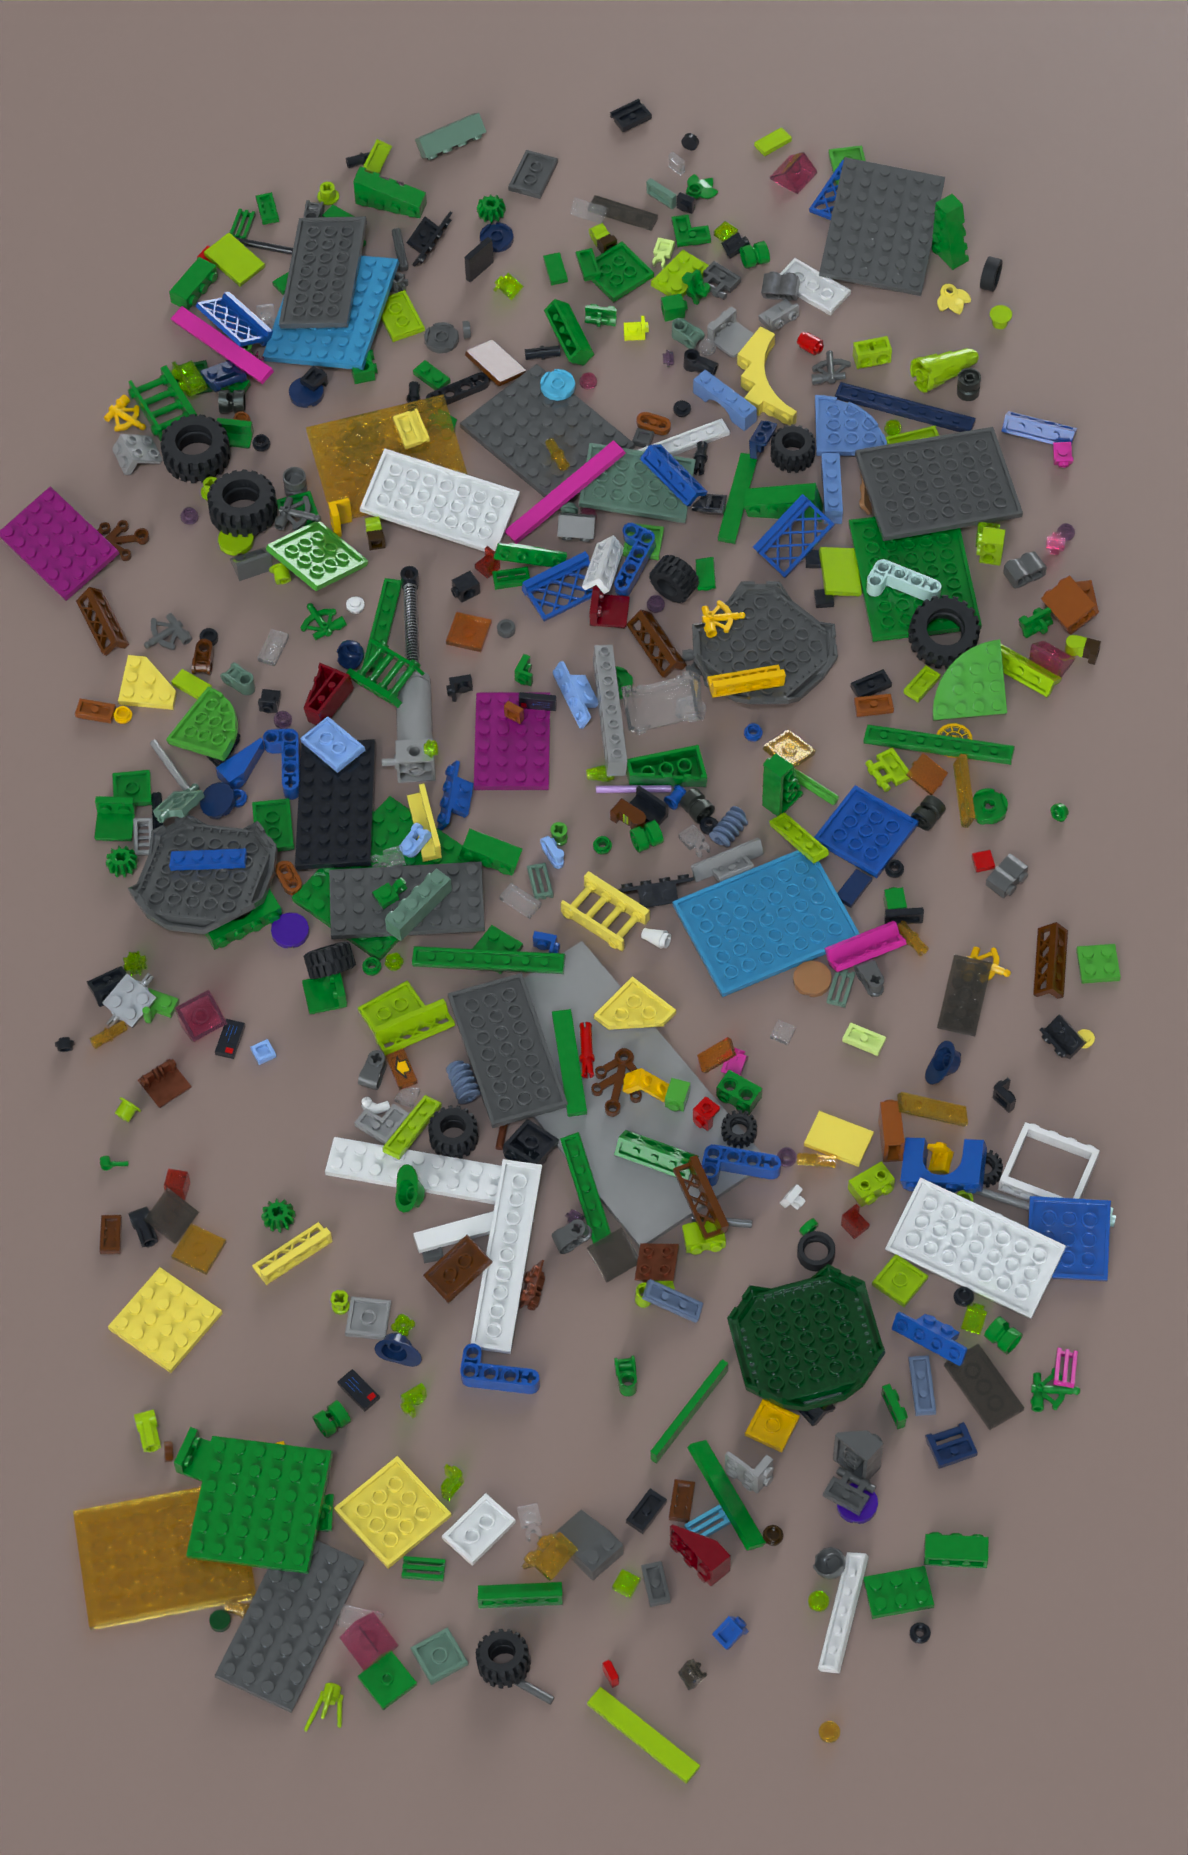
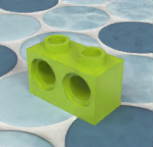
M888 336L853 342L852 356L857 369L891 363L892 348Z
M989 527L983 528V534H979L976 553V555L980 556L979 563L1001 566L1005 530Z

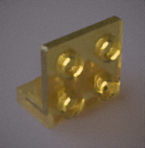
M561 1532L550 1533L548 1536L544 1535L537 1542L538 1547L535 1551L531 1550L524 1557L523 1560L525 1562L522 1567L524 1569L535 1567L551 1581L578 1548Z

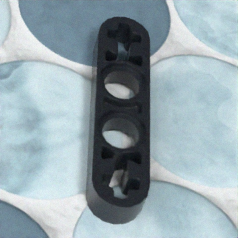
M479 372L430 392L426 396V405L429 409L436 410L485 390L489 386V377L484 372ZM468 385L470 389L462 390L461 387ZM447 392L454 393V395L451 397H448L445 394Z

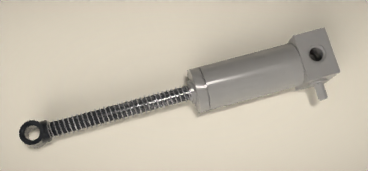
M406 566L400 572L401 585L405 592V654L407 655L406 659L409 661L414 659L419 663V645L417 644L418 616L416 615L419 573L416 567ZM414 671L398 692L397 698L402 704L399 708H396V754H394V758L382 759V766L395 765L398 783L436 781L432 736L431 679L427 673L422 676ZM401 672L396 677L395 683H397L404 672Z

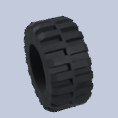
M190 414L189 417L183 416L180 417V420L173 421L171 426L164 430L165 433L162 434V442L160 443L163 461L167 471L176 479L180 478L184 482L191 481V483H197V481H201L203 483L208 477L216 478V475H220L224 471L223 468L227 467L231 456L227 432L219 421L215 422L214 418H206L205 415L201 414L199 416ZM193 443H205L210 446L203 453L196 455L181 452L186 446Z
M242 469V471L234 470L230 474H223L222 478H217L209 488L207 502L211 522L219 531L222 530L226 535L232 533L233 537H238V535L248 537V534L251 533L253 536L258 535V532H264L267 526L270 527L277 516L275 488L272 482L261 473L258 474V472L253 470L248 472L245 469ZM239 500H251L255 502L247 507L230 506L232 503Z
M942 595V598L933 596L931 601L928 599L923 601L922 605L916 608L908 629L909 643H912V651L917 652L916 657L919 660H926L925 664L928 666L932 663L935 664V668L940 669L941 666H945V669H948L960 655L977 646L980 637L979 618L974 616L975 610L972 607H967L968 603L966 601H958L959 597L953 596V599L948 598V595ZM936 619L951 620L959 627L961 638L952 645L938 644L928 635L927 626Z

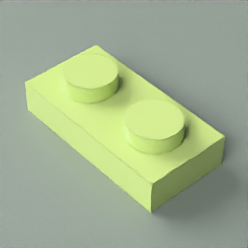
M850 1023L842 1042L879 1056L886 1042V1037Z

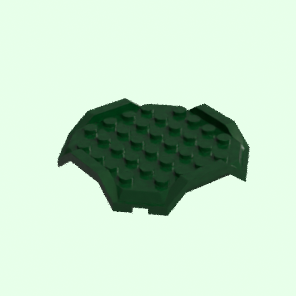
M829 1264L811 1278L774 1288L749 1285L742 1295L739 1305L734 1307L727 1317L746 1390L785 1409L807 1411L845 1401L865 1385L885 1355V1348L879 1334L865 1281L855 1276L849 1277L841 1273V1270Z

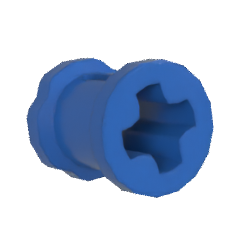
M675 785L670 795L665 796L663 799L668 804V807L673 810L678 808L681 798L686 793V790L680 785Z

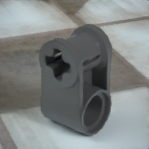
M306 200L303 217H322L325 208L324 202L315 203Z
M872 958L855 965L856 975L867 993L872 997L882 995L884 992V976L880 972L876 961Z
M374 1050L369 1053L365 1065L360 1072L358 1085L374 1090L379 1089L387 1068L383 1052Z
M576 1219L554 1231L551 1236L559 1253L566 1254L588 1241L592 1236V1229L582 1220Z

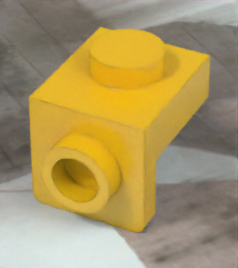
M943 1142L928 1144L927 1149L932 1152L928 1171L933 1174H948L954 1152Z

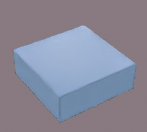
M268 1039L250 1047L259 1065L276 1058V1053Z

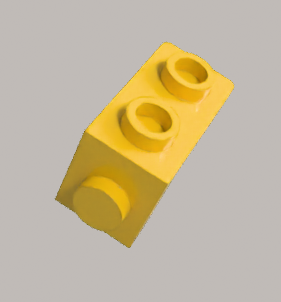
M640 1068L625 1074L622 1091L630 1094L643 1090L658 1100L665 1102L669 1084Z

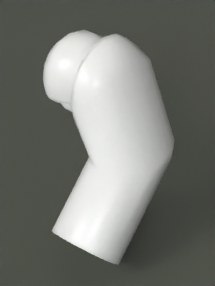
M364 1097L361 1100L362 1109L365 1110L367 1108L376 1115L390 1109L388 1101L376 1104L372 1102L370 1097Z

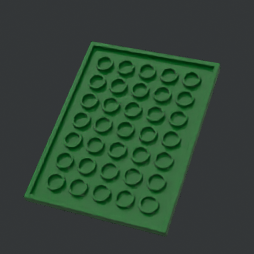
M875 517L849 520V529L873 642L908 638V629L916 608L921 606L923 602L921 599L886 586L882 594L876 597L870 596L867 593L868 575L875 563L881 559L891 561L941 583L940 598H942V595H948V598L953 599V596L959 597L958 601H966L968 603L967 607H972L975 610L974 616H978V625L981 629V619L960 528L883 541ZM936 619L927 626L928 635L960 632L959 627L948 619Z
M389 796L373 813L371 866L320 868L292 896V901L331 928L329 870L475 861H468L459 856L463 845L438 828L436 830L441 846L442 858L423 862L421 851L412 858L402 854L400 845L410 833L413 820L410 809ZM394 936L347 939L379 961L399 942Z

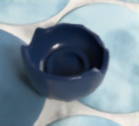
M343 641L336 651L338 653L337 662L345 669H357L364 659L363 647L357 641Z

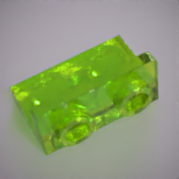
M192 360L180 366L175 361L172 362L173 369L171 373L175 379H178L180 388L183 392H186L188 397L208 389L206 382Z

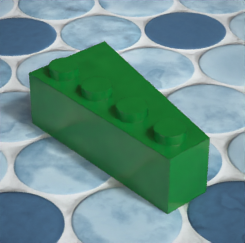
M359 167L353 181L356 204L395 214L421 218L427 204L426 192L406 184L403 186L399 185L394 179L386 180L379 177V173L373 172L371 174L365 171L366 168Z
M816 483L747 488L745 489L744 508L748 517L779 519L802 494L822 513L823 502ZM811 506L805 511V518H814V509Z
M776 753L771 758H767L763 764L762 806L774 815L779 816L786 812L804 794L801 791V785L798 784L799 779L796 777L794 765Z

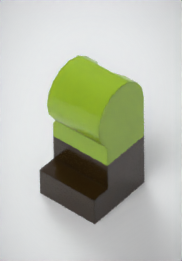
M603 223L589 229V235L601 254L607 251L606 246L610 245L612 248L617 245L616 237L607 231Z
M375 516L365 518L369 550L386 548L380 518ZM381 540V542L376 545L371 543L373 541Z
M1070 635L1066 639L1065 653L1069 656L1087 658L1089 664L1095 665L1101 641L1078 635Z

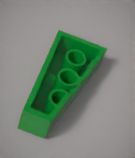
M950 194L935 203L931 248L936 255L954 270L968 262L969 256L965 255L968 247L967 243H964L966 230L963 226L965 222L963 204L953 194Z
M699 745L627 759L626 775L629 785L707 786V774Z

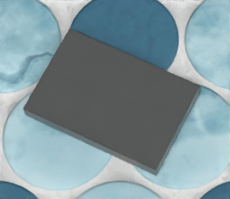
M526 150L508 186V191L541 199L558 164V158Z

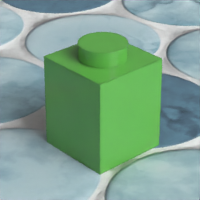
M671 1078L665 1096V1107L672 1111L684 1112L690 1094V1082Z

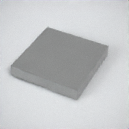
M351 1297L345 1336L383 1340L387 1335L391 1300Z

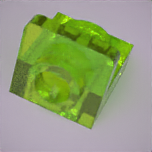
M507 273L504 277L501 275L494 282L496 287L493 290L495 292L498 289L501 290L512 300L524 286L511 274Z
M974 1302L973 1306L968 1305L961 1329L981 1335L986 1315L988 1314V1311L984 1310L985 1306Z
M420 1383L401 1395L402 1403L400 1406L406 1415L409 1413L412 1419L416 1417L413 1405L421 1404L427 1397L424 1385Z
M446 1464L444 1471L445 1475L449 1478L443 1481L441 1493L444 1499L450 1501L463 1485L464 1480L463 1473L459 1468Z

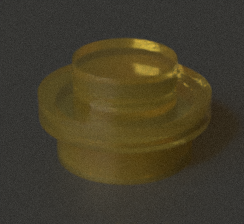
M832 1721L824 1722L819 1728V1736L824 1742L833 1743L840 1736V1728Z

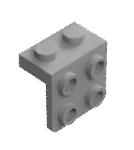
M733 307L723 311L720 317L710 322L707 327L708 341L732 358L738 355L754 335L736 322V309Z
M120 434L112 448L124 475H131L137 463L161 464L162 457L152 437L148 435Z
M727 1452L725 1454V1470L727 1475L732 1479L737 1478L747 1490H753L758 1494L764 1486L767 1487L774 1478L773 1459L768 1455L761 1460L755 1469H752L732 1453Z

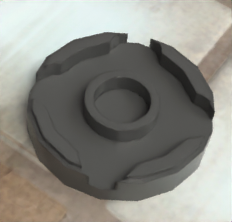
M435 323L425 331V345L432 352H450L458 345V331L449 323Z

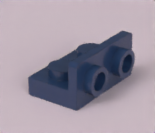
M761 420L749 440L750 458L757 459L760 453H763L764 446H767L778 427L777 423Z

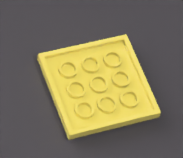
M159 1267L108 1325V1328L169 1373H172L223 1313L217 1306Z
M398 1456L334 1507V1511L388 1569L452 1516L451 1512Z

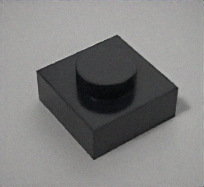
M680 192L677 196V208L692 214L695 210V198Z

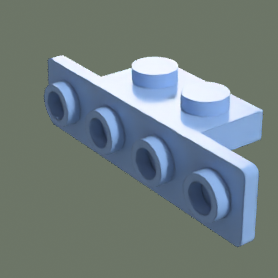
M560 661L552 673L579 728L583 729L591 719L587 708H596L598 700L586 675H570L564 661Z

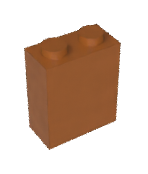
M1070 575L1061 579L1057 586L1052 590L1046 591L1041 598L1044 605L1051 609V613L1070 635L1099 613L1093 601Z
M885 1100L880 1102L878 1118L883 1162L903 1161L905 1141L900 1101Z

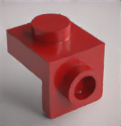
M704 1097L693 1108V1122L695 1125L709 1131L713 1127V1117L720 1111V1106L708 1097Z

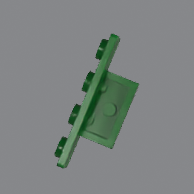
M498 543L494 553L495 560L554 567L566 561L567 552L514 543Z

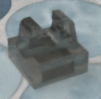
M694 1659L687 1661L678 1672L688 1690L694 1689L707 1676L706 1672L702 1673L699 1669L701 1663L695 1662Z

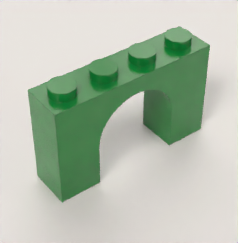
M269 888L264 903L254 908L247 917L240 920H232L205 935L214 950L223 948L228 943L240 940L245 935L259 931L262 927L280 919V915H282L281 907Z

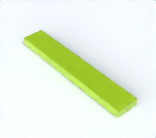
M602 1687L587 1702L590 1708L686 1784L700 1769L698 1763Z

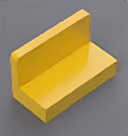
M349 498L328 502L332 530L339 537L342 536L341 524L352 522Z

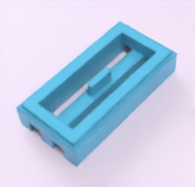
M719 1504L686 1523L684 1528L697 1533L716 1521L723 1519L722 1522L700 1534L708 1537L731 1523ZM719 1513L718 1515L714 1516L713 1518L707 1520L708 1518L712 1517L713 1515ZM707 1520L706 1522L702 1523L701 1525H699V1526H697V1527H695L694 1529L691 1530V1528H693L694 1526H696V1525L700 1524L701 1522Z

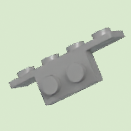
M759 838L753 839L691 865L694 880L699 882L714 876L718 882L753 869L754 865L750 860L764 854L761 840Z

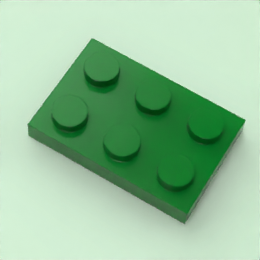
M290 799L252 802L254 823L258 821L267 836L276 844L278 852L294 850Z
M925 1566L865 1576L863 1578L872 1619L934 1608Z

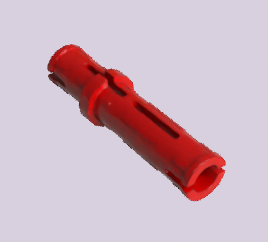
M584 1022L579 1024L581 1039L579 1061L582 1063L581 1075L583 1078L588 1079V1073L590 1078L594 1076L593 1062L595 1061V1056L592 1050V1024L585 1022L586 1027H584Z

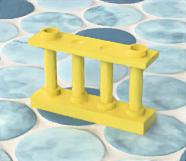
M588 871L584 875L585 888L571 904L562 900L561 913L567 919L574 920L608 942L612 948L623 951V937L636 922L646 925L650 920V910ZM590 893L599 895L598 901L586 914L577 909ZM606 902H610L616 907L601 924L593 920L592 918ZM621 912L629 914L631 916L617 934L607 929Z

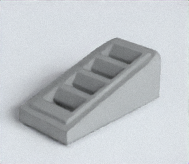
M133 818L135 855H149V850H138V847H150L153 819ZM138 827H149V829L138 830ZM149 833V836H138V834ZM138 840H149V843H138Z

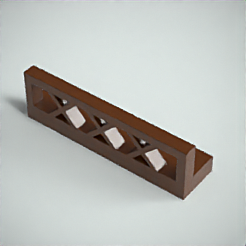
M88 587L76 602L102 654L107 656L115 647L125 649L129 642L103 591ZM88 598V607H85L83 602ZM92 611L96 613L94 621L91 619ZM99 624L102 625L101 634L98 633ZM106 638L110 641L107 647H105Z
M640 609L627 623V626L663 678H666L675 668L683 670L687 664L653 614ZM638 620L641 621L640 630H636L634 627ZM645 633L650 635L649 643L644 641ZM654 646L659 648L658 657L653 655ZM663 660H667L670 664L665 670L662 668Z
M1057 922L1038 928L1033 994L1036 997L1049 993L1057 999L1064 997L1068 930ZM1050 931V935L1044 941V933ZM1049 947V951L1043 957L1044 950ZM1048 963V968L1042 974V968ZM1047 980L1046 988L1041 989V985Z
M698 1156L690 1157L688 1163L673 1168V1172L704 1240L726 1233L729 1224ZM690 1169L692 1174L691 1180L682 1178L680 1172ZM690 1186L699 1189L700 1195L698 1198L689 1194ZM698 1203L707 1207L708 1212L706 1216L697 1212ZM706 1221L713 1223L717 1230L707 1233L704 1227Z

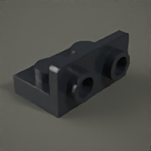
M122 966L87 981L88 988L95 996L99 1007L104 1006L102 1002L127 974Z
M1060 1014L1046 1028L1041 1027L1039 1029L1043 1034L1041 1037L1048 1044L1052 1043L1055 1047L1054 1051L1061 1058L1071 1059L1087 1043Z

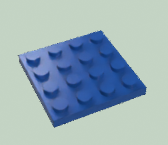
M855 785L814 838L830 852L878 878L887 863L892 860L918 826V820Z
M1030 1196L1028 1228L1066 1245V1249L1052 1278L1108 1281L1110 1200Z

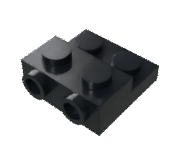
M526 1119L504 1143L503 1154L507 1160L543 1165L550 1152L559 1144V1139L534 1122Z

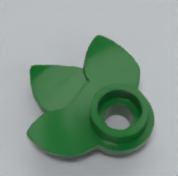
M693 174L687 180L686 195L695 199L700 197L709 199L718 194V190L713 188V178L700 180L697 175Z

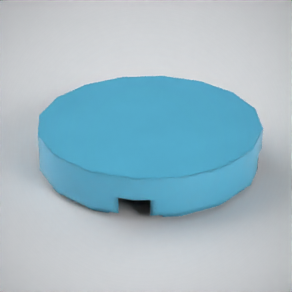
M554 369L552 372L548 371L541 378V392L550 400H565L574 393L575 380L572 374L566 370Z

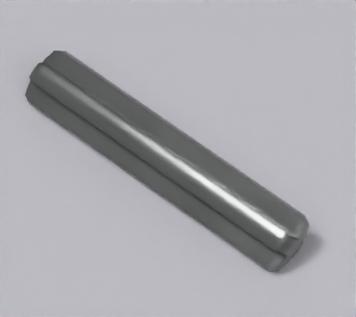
M394 228L392 229L396 256L399 260V270L407 271L408 262L401 229Z

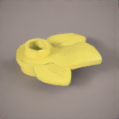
M945 284L940 289L941 296L937 300V305L940 311L949 308L954 313L960 315L964 303H970L971 298L966 291L957 289L952 284Z

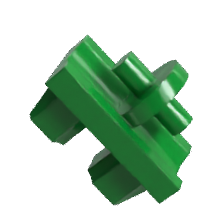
M698 269L693 273L686 272L682 277L683 283L688 285L686 290L687 296L692 297L693 304L698 305L700 299L706 297L710 292V285L704 282L701 271Z
M597 304L586 305L585 323L597 324V327H601V325L616 326L617 308L615 306L599 307Z
M1039 607L1034 610L1031 617L1028 618L1024 615L1018 619L1025 638L1037 632L1041 634L1048 632L1047 627L1053 624L1051 618L1052 611L1049 607L1044 610Z
M334 1494L324 1496L317 1532L332 1531Z

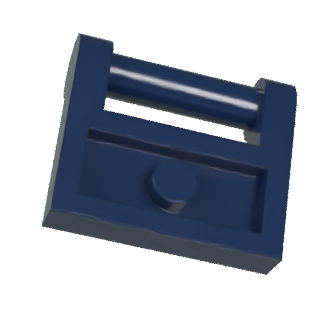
M225 361L200 371V376L214 392H218L221 388L234 383L247 381L245 372L241 371L230 361Z
M964 1422L957 1424V1427L933 1435L932 1433L925 1435L927 1445L930 1447L939 1469L975 1457L978 1454ZM961 1434L962 1436L961 1438L943 1443L938 1446L936 1444V1442L945 1440L947 1438Z

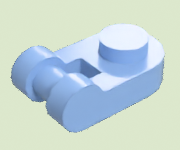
M414 823L410 833L400 845L402 854L408 858L416 856L431 838V832L423 829L420 823Z
M549 836L541 838V847L553 867L556 869L562 868L564 866V851L557 848L554 838Z

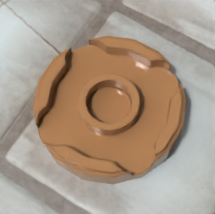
M810 960L797 966L794 971L793 983L800 994L817 997L828 991L832 975L830 969L825 964Z

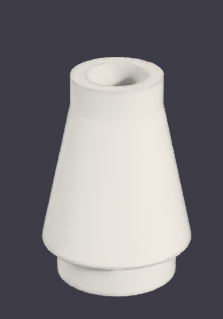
M644 928L641 934L642 939L647 940L660 949L667 948L671 942V934L666 930Z

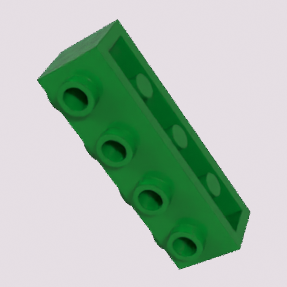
M554 299L544 309V312L568 360L573 364L584 366L595 354L569 303Z

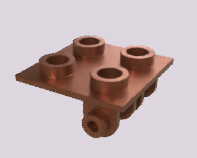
M167 1059L166 1062L160 1066L158 1065L155 1069L142 1075L137 1080L159 1108L192 1087L177 1069L176 1062L173 1059Z
M640 1243L635 1280H642L643 1283H647L649 1279L653 1281H674L679 1244Z
M543 1259L524 1275L523 1282L525 1285L524 1289L521 1290L520 1309L527 1305L529 1310H535L539 1305L540 1291L543 1289L546 1278L544 1276L545 1273L542 1272Z

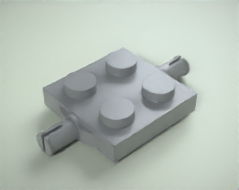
M127 973L102 1002L113 1014L106 1023L110 1028H113L119 1020L126 1022L133 1028L143 1016L142 1009L152 1006L157 997L149 991L147 986L154 979L153 976L147 973L140 982Z

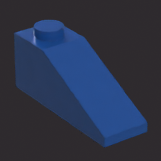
M259 738L217 766L218 779L222 783L229 785L233 790L241 788L248 780L265 751L263 739Z

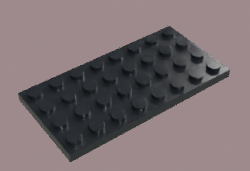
M375 739L357 740L365 747V751L338 773L301 743L295 852L296 870L371 866L376 760Z

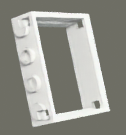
M1025 1122L999 1181L998 1190L1030 1201V1196L1064 1198L1009 1177L1024 1141L1028 1136L1089 1159L1073 1197L1081 1199L1097 1163L1100 1150L1092 1145L1077 1142L1074 1138H1066L1055 1131H1048L1036 1124Z

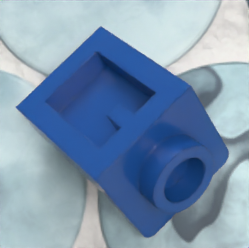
M534 931L533 947H537L540 950H549V953H559L560 943H557V935Z
M728 1616L712 1635L726 1650H729L743 1634L746 1635L749 1631L745 1627L747 1624L739 1616Z

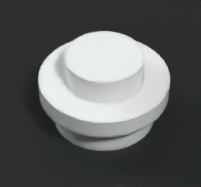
M356 596L349 598L346 602V607L352 614L361 613L365 606L364 600Z

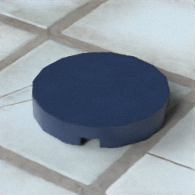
M496 222V224L492 225L491 223L487 224L480 232V243L487 237L492 239L493 252L506 251L514 242L512 229L507 224Z
M298 378L289 387L290 400L293 404L302 408H308L311 405L312 407L316 406L324 397V387L321 384L315 391H312L300 384V378Z
M222 782L211 784L203 792L205 797L200 801V808L205 815L212 819H220L222 816L228 815L236 803L233 788Z

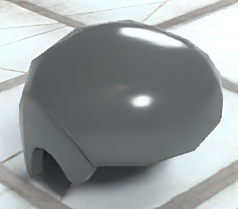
M833 1547L824 1548L815 1555L813 1568L823 1578L836 1579L845 1570L846 1558L839 1549Z

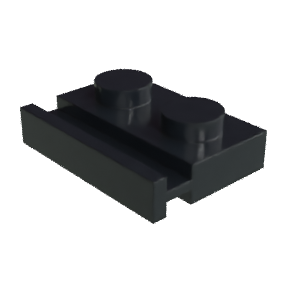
M637 99L611 111L610 117L614 119V122L621 131L625 132L652 119V114L640 102V99Z

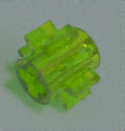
M139 951L129 952L127 958L123 957L125 963L123 965L124 970H129L131 975H141L142 970L147 969L145 963L147 961L146 956H140Z

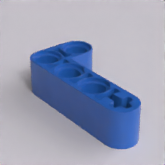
M627 523L622 529L624 541L633 547L614 581L615 592L618 596L630 595L656 546L654 533L635 523ZM629 532L635 533L632 536L627 535ZM645 539H651V542L644 543L643 541ZM637 554L643 555L641 558H636L635 556ZM630 569L635 570L633 573H627Z
M294 729L267 730L263 734L265 750L271 754L282 753L283 793L285 798L294 800L299 795L300 744L298 732Z
M711 1144L704 1151L702 1167L705 1174H714L707 1176L712 1187L717 1184L720 1171L765 1179H776L781 1173V1160L773 1154ZM715 1155L717 1158H710L709 1156ZM729 1159H736L737 1161L731 1162ZM755 1162L756 1165H749L748 1163Z
M474 1343L465 1346L460 1368L461 1381L465 1386L524 1394H534L539 1390L540 1379L536 1370L482 1363L480 1346ZM470 1354L478 1355L475 1358L468 1357ZM468 1372L474 1373V1375L471 1377H468L465 1374ZM487 1375L495 1376L492 1379L485 1378ZM508 1377L515 1378L513 1381H507L506 1379Z

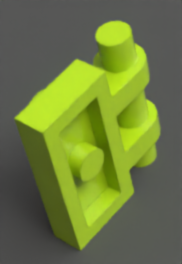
M893 747L876 755L878 762L873 763L872 760L865 762L868 768L867 771L875 777L877 785L885 792L891 789L888 784L891 781L895 786H898L912 779L911 772ZM883 769L886 775L882 776L879 770Z

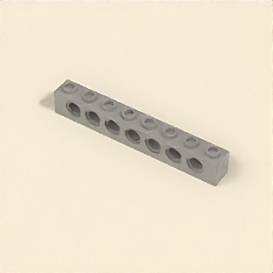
M594 645L593 667L607 776H625L627 755L613 645Z

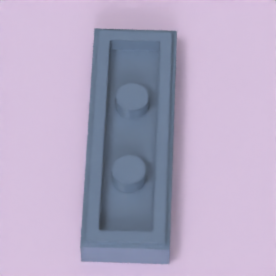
M651 1279L647 1281L642 1296L643 1300L695 1323L699 1320L704 1304Z
M929 1355L909 1357L915 1416L936 1415Z

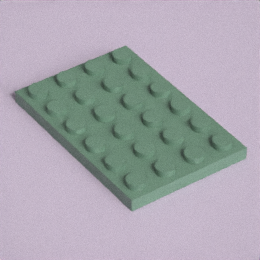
M589 443L586 462L607 445ZM622 448L626 454L581 490L579 507L680 523L686 522L688 506L641 461L640 457L645 451ZM673 456L693 476L696 459Z

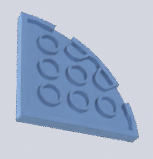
M815 395L816 456H821L822 453H840V456H855V450L887 445L885 435L878 427V423L865 410L851 402L846 403L837 400V397Z

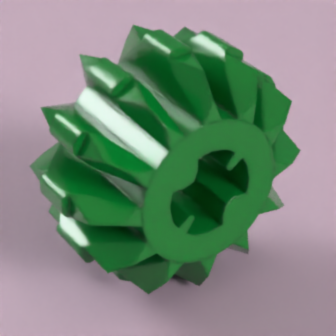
M490 194L489 197L484 196L483 199H479L477 212L480 219H483L484 222L490 221L492 223L493 221L499 222L500 218H504L506 206L502 198L499 199L498 195L493 197Z
M119 845L117 850L111 848V854L106 856V867H108L111 874L115 873L117 878L120 875H123L125 878L127 873L132 875L133 870H136L138 867V857L133 849L129 850L127 845L123 849Z
M276 1198L275 1203L268 1201V1207H263L261 1218L266 1228L270 1227L272 1232L278 1229V1232L281 1233L282 1228L289 1230V1225H294L293 1218H295L296 1214L291 1203L287 1204L285 1199L279 1202V1199Z

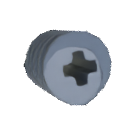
M732 806L730 811L714 827L713 831L709 833L711 840L718 845L729 847L731 842L735 841V837L739 836V831L744 830L743 826L748 825L744 811L737 806Z
M460 1060L450 1063L446 1067V1072L451 1080V1086L453 1087L458 1104H467L479 1097L480 1091L477 1090L478 1084L475 1083L476 1079L473 1077V1071L470 1070L471 1065Z

